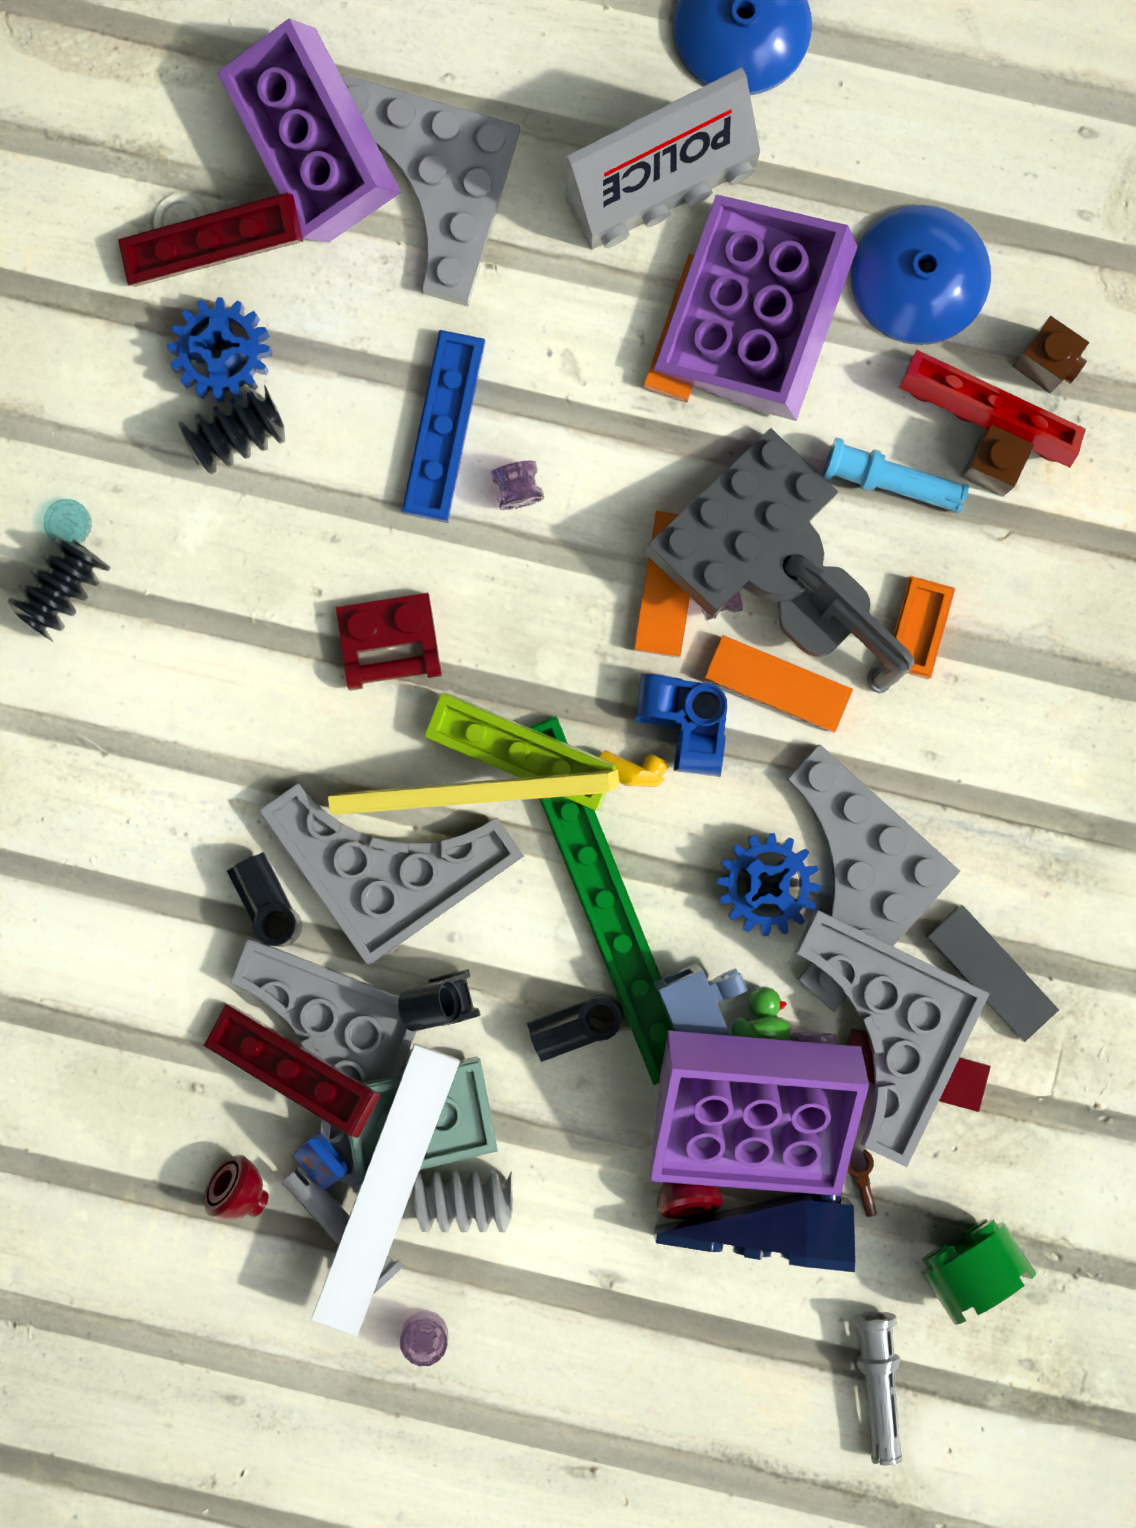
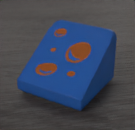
M317 1132L293 1154L295 1160L321 1189H327L344 1176L349 1169L348 1162L322 1132Z

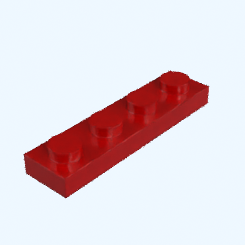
M916 349L902 379L900 389L909 392L917 400L930 402L952 412L962 421L973 422L986 429L991 424L1034 444L1032 450L1045 460L1058 462L1071 468L1079 455L1086 431L1085 428Z

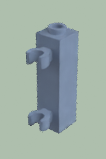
M696 963L654 981L674 1031L731 1036L717 1003L748 991L741 973L736 968L717 976L713 980L707 981L704 971Z

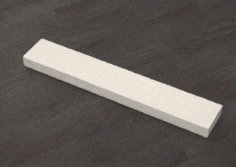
M414 1043L311 1321L356 1337L358 1336L460 1059Z

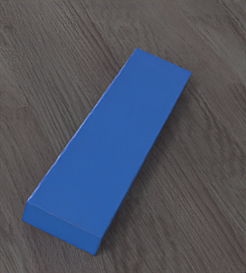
M439 330L401 511L404 515L444 523L449 522L486 343L484 338Z

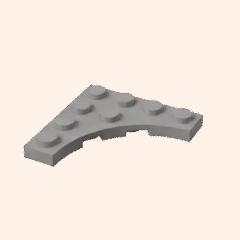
M341 74L380 151L383 150L403 172L405 179L411 186L421 206L428 236V261L423 293L468 307L519 138L520 125Z
M819 744L787 778V781L809 805L828 842L832 858L834 895L831 917L894 946L959 874L960 870ZM812 962L808 964L797 978L833 1012L847 998L841 988Z
M299 783L259 810L368 966L524 857L497 817L482 827L458 837L438 842L409 844L374 838L350 828L319 806Z
M815 909L794 952L824 971L845 993L861 1019L872 1052L874 1066L873 1104L869 1122L860 1144L873 1152L908 1167L990 993Z
M252 938L247 939L231 984L253 994L277 1012L280 1017L282 1016L302 1041L303 1048L361 1083L401 1074L416 1032H411L402 1023L398 1009L399 995ZM321 1119L320 1133L322 1132L349 1164V1169L339 1181L356 1187L358 1184L355 1179L347 1134Z

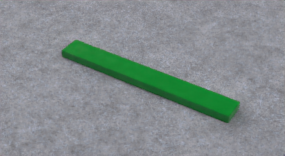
M557 716L529 726L533 730L568 744ZM565 797L539 798L653 1085L660 1083L661 1066L668 1031H674L654 985V981L662 977L595 810Z

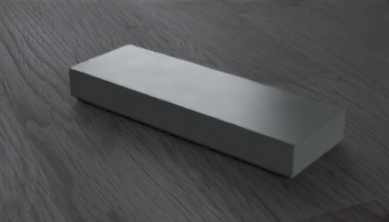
M959 904L925 936L968 983L990 993L986 1003L1021 1041L1026 1042L1059 1011L1056 1005L963 905Z

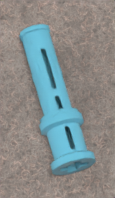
M838 437L832 443L823 471V477L831 479L833 476L860 484V489L869 491V489L874 490L875 487H879L951 510L957 514L961 512L964 506L961 504V500L966 501L969 485H962L885 460V455L881 454L879 450L873 449L869 453L844 445V440Z

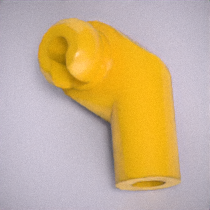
M607 750L603 751L599 758L617 765L619 783L625 786L657 787L665 781L662 777L668 770V762L653 754L645 756L642 767Z

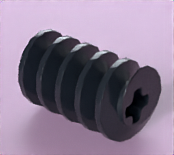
M265 384V399L261 401L252 391H248V407L243 408L234 398L230 399V415L228 416L217 406L212 407L213 422L210 424L199 413L196 414V430L191 431L182 421L178 422L185 442L197 465H201L208 473L213 474L217 470L216 457L229 467L234 463V449L243 458L247 459L251 456L250 442H253L262 451L268 450V434L280 444L285 442L283 421Z
M56 538L54 543L61 552L60 557L44 553L42 557L50 568L49 571L46 572L33 568L30 572L38 585L36 587L24 583L19 585L20 590L26 597L25 602L9 598L7 601L11 609L21 620L52 642L53 639L46 630L47 627L62 631L65 628L58 613L70 616L76 614V609L69 599L72 597L81 601L87 600L88 595L81 586L82 582L97 586L100 583L92 569L94 567L105 571L111 569L108 564L75 539L70 542Z

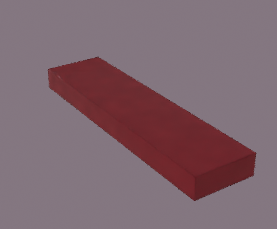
M287 192L118 239L127 284L132 287L303 242L294 196Z
M225 1004L203 1045L350 1137H359L381 1096L380 1093L230 1004Z

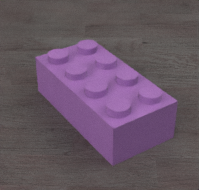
M288 18L217 72L279 194L286 192L293 194L302 238L329 243L401 193L316 28Z

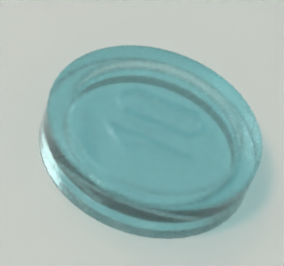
M61 499L52 503L46 510L43 518V527L47 536L52 541L60 538L70 542L75 539L82 543L91 531L92 519L87 508L80 502L73 499Z

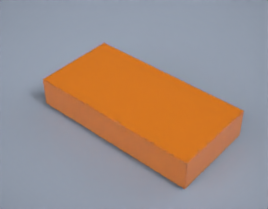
M911 575L907 578L892 633L914 658V665L906 674L928 680L931 679L954 596V587Z

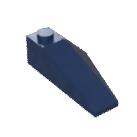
M799 1193L723 1210L701 1217L656 1225L654 1228L656 1244L706 1252H722L725 1244L733 1246V1252L744 1255V1258L761 1260L762 1257H771V1253L776 1252L781 1253L782 1258L788 1259L789 1265L855 1272L854 1205L848 1198H842V1193L841 1196Z

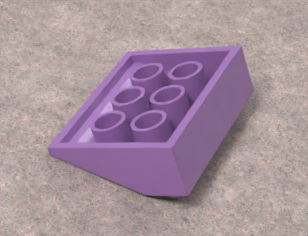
M716 194L654 370L657 373L750 409L797 421L858 247L849 226Z
M668 1031L660 1074L650 1181L841 1196L869 1088L861 1047Z

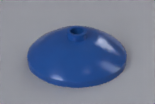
M678 0L673 18L674 43L678 55L688 71L706 86L742 67L747 76L750 95L760 94L779 86L797 70L807 52L812 31V17L807 0ZM741 8H747L753 13V16L749 19H742L738 16L737 11Z
M929 205L902 207L878 219L861 238L851 265L852 292L857 306L866 320L885 336L913 345L939 343L962 332L973 322L983 308L991 284L989 255L978 233L958 215L946 209ZM923 259L929 260L934 266V271L930 273L921 271L918 262Z

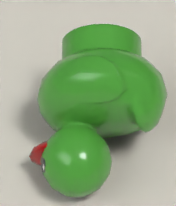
M765 986L755 989L750 994L748 1005L751 1013L758 1019L746 1021L742 1017L737 1018L732 1026V1036L789 1041L791 1036L790 1025L787 1020L777 1016L778 1012L784 1009L787 1003L781 1001L778 993L773 988Z

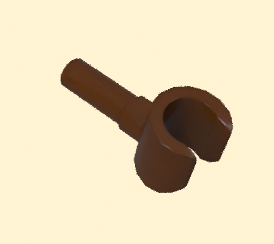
M863 1150L867 1162L866 1169L858 1173L852 1169L849 1162L847 1173L855 1177L866 1217L877 1215L869 1174L874 1167V1159L867 1150Z

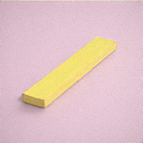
M618 769L350 791L328 796L329 812L333 813V815L609 793L619 787Z

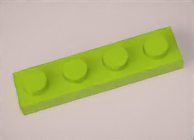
M441 693L424 736L516 777L616 770L617 768L616 764L449 693ZM606 793L563 797L596 811L601 808Z

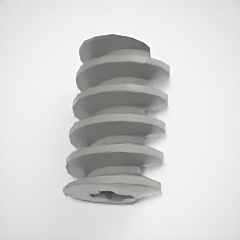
M419 1171L414 1183L415 1218H417L422 1232H429L436 1218L441 1232H449L454 1219L457 1221L460 1232H468L473 1219L476 1220L480 1232H487L491 1220L494 1219L498 1231L506 1233L513 1213L512 1171H510L505 1185H501L496 1171H491L486 1185L481 1184L477 1171H472L467 1185L462 1184L458 1171H453L448 1185L443 1184L439 1171H434L429 1185H424Z

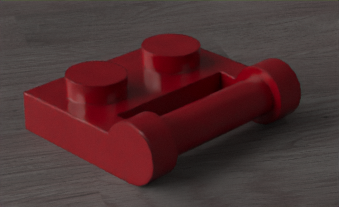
M429 592L336 607L345 676L349 691L363 689V684L423 674H427L428 678L442 676ZM419 643L423 645V656L360 665L359 653Z

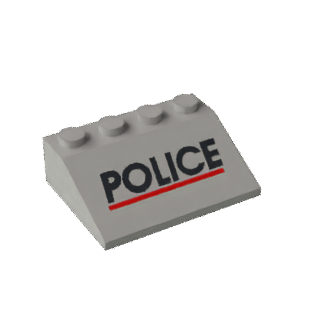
M741 67L567 155L566 201L591 249L602 244L605 248L613 247L629 237L628 231L644 223L646 227L655 226L671 215V209L685 202L688 206L696 205L711 196L713 188L728 181L729 185L738 184L754 173L753 168L757 165L760 147L747 76L743 68Z

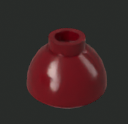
M235 1155L225 1160L211 1176L204 1194L205 1211L209 1216L221 1220H236L246 1215L257 1217L265 1209L269 1194L263 1190L261 1175L252 1161L244 1155Z
M663 1182L658 1191L657 1212L668 1219L701 1217L717 1211L723 1204V1198L718 1186Z

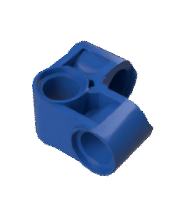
M641 674L635 721L662 726H681V729L678 731L673 771L721 777L726 740L724 731L728 708L724 692L718 686L709 683L685 681L681 678L665 675ZM706 693L714 696L719 703L718 713L710 719L698 717L692 709V701L696 696Z

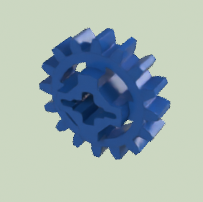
M217 297L215 308L211 309L208 308L203 300L198 301L200 313L194 316L191 312L184 310L182 315L187 324L184 327L173 325L171 328L172 332L179 338V342L167 344L169 352L179 356V358L170 363L171 368L175 373L185 372L180 382L186 389L197 383L195 393L201 399H204L209 391H213L216 401L223 403L225 392L231 391L235 398L240 400L242 399L240 387L246 384L249 388L256 390L258 386L253 378L255 373L267 375L269 372L266 365L261 362V358L272 356L270 346L261 344V342L270 337L266 327L255 328L260 321L258 315L252 311L244 316L245 308L242 302L238 300L232 305L231 309H227L222 297ZM231 323L245 330L250 340H245L244 337H235ZM209 324L199 336H195L203 327ZM225 342L229 349L222 350L221 358H215L211 351L218 350L219 343ZM191 360H195L197 363H206L208 365L209 378L198 373L194 369ZM241 364H245L237 374L231 376Z
M768 833L765 844L762 845L755 835L749 836V849L745 850L743 847L735 844L732 850L737 856L736 860L733 862L723 859L720 863L725 869L729 870L728 877L716 879V884L727 886L728 893L718 898L719 903H732L734 908L727 917L730 920H734L742 915L745 918L743 930L747 932L754 927L755 923L760 924L762 936H769L771 925H776L781 934L788 933V920L792 919L797 924L802 925L805 923V920L800 913L801 909L815 910L817 906L812 900L808 899L809 892L821 890V885L810 883L809 876L819 871L818 866L804 865L803 861L807 858L809 851L807 849L800 850L797 853L791 851L794 839L790 837L780 846L777 845L775 833ZM771 852L785 858L775 866L764 865L755 855ZM742 868L748 876L747 890L739 897L737 878ZM784 870L778 876L779 880L775 883V888L778 890L776 895L763 893L752 899L762 885L758 878L761 873L766 876H773ZM797 872L799 892L795 900L789 894L790 878ZM764 903L773 904L781 914L764 917L751 911Z

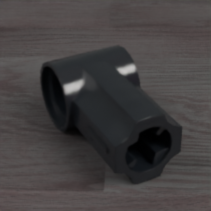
M262 852L249 857L227 870L253 922V929L257 938L270 946L285 947L294 943L302 931L301 917L293 909L266 854ZM282 912L289 920V929L283 937L275 939L267 931V921L274 913Z
M599 994L581 1003L527 1022L534 1049L540 1061L543 1062L591 1043L612 1038L620 1029L624 1015L618 1000L610 995ZM596 1005L607 1006L614 1014V1024L608 1029L601 1030L591 1025L588 1018L590 1008Z

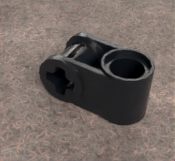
M469 969L429 979L427 983L402 991L398 1000V1009L404 1026L411 1032H417L480 1016L479 1008L473 1006L467 979L470 977Z

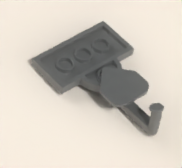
M770 428L647 545L644 553L712 618L742 588H745L758 598L778 602L779 624L782 632L808 655L814 657L829 655L852 633L885 664L884 666L872 667L867 675V683L870 689L877 693H884L911 670L914 665V658L907 648L869 613L871 603L866 590L844 569L823 566L825 552L822 541L810 521L834 499L838 491Z

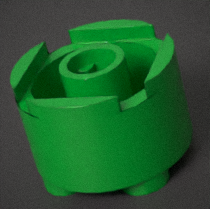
M983 1219L962 1232L966 1241L959 1246L954 1247L952 1245L948 1247L944 1244L922 1258L926 1265L922 1274L954 1325L966 1322L962 1312L973 1307L977 1315H980L1015 1294L1025 1286L1020 1276L1030 1279L1036 1276L1035 1270L1004 1222L996 1224L994 1219L990 1221Z

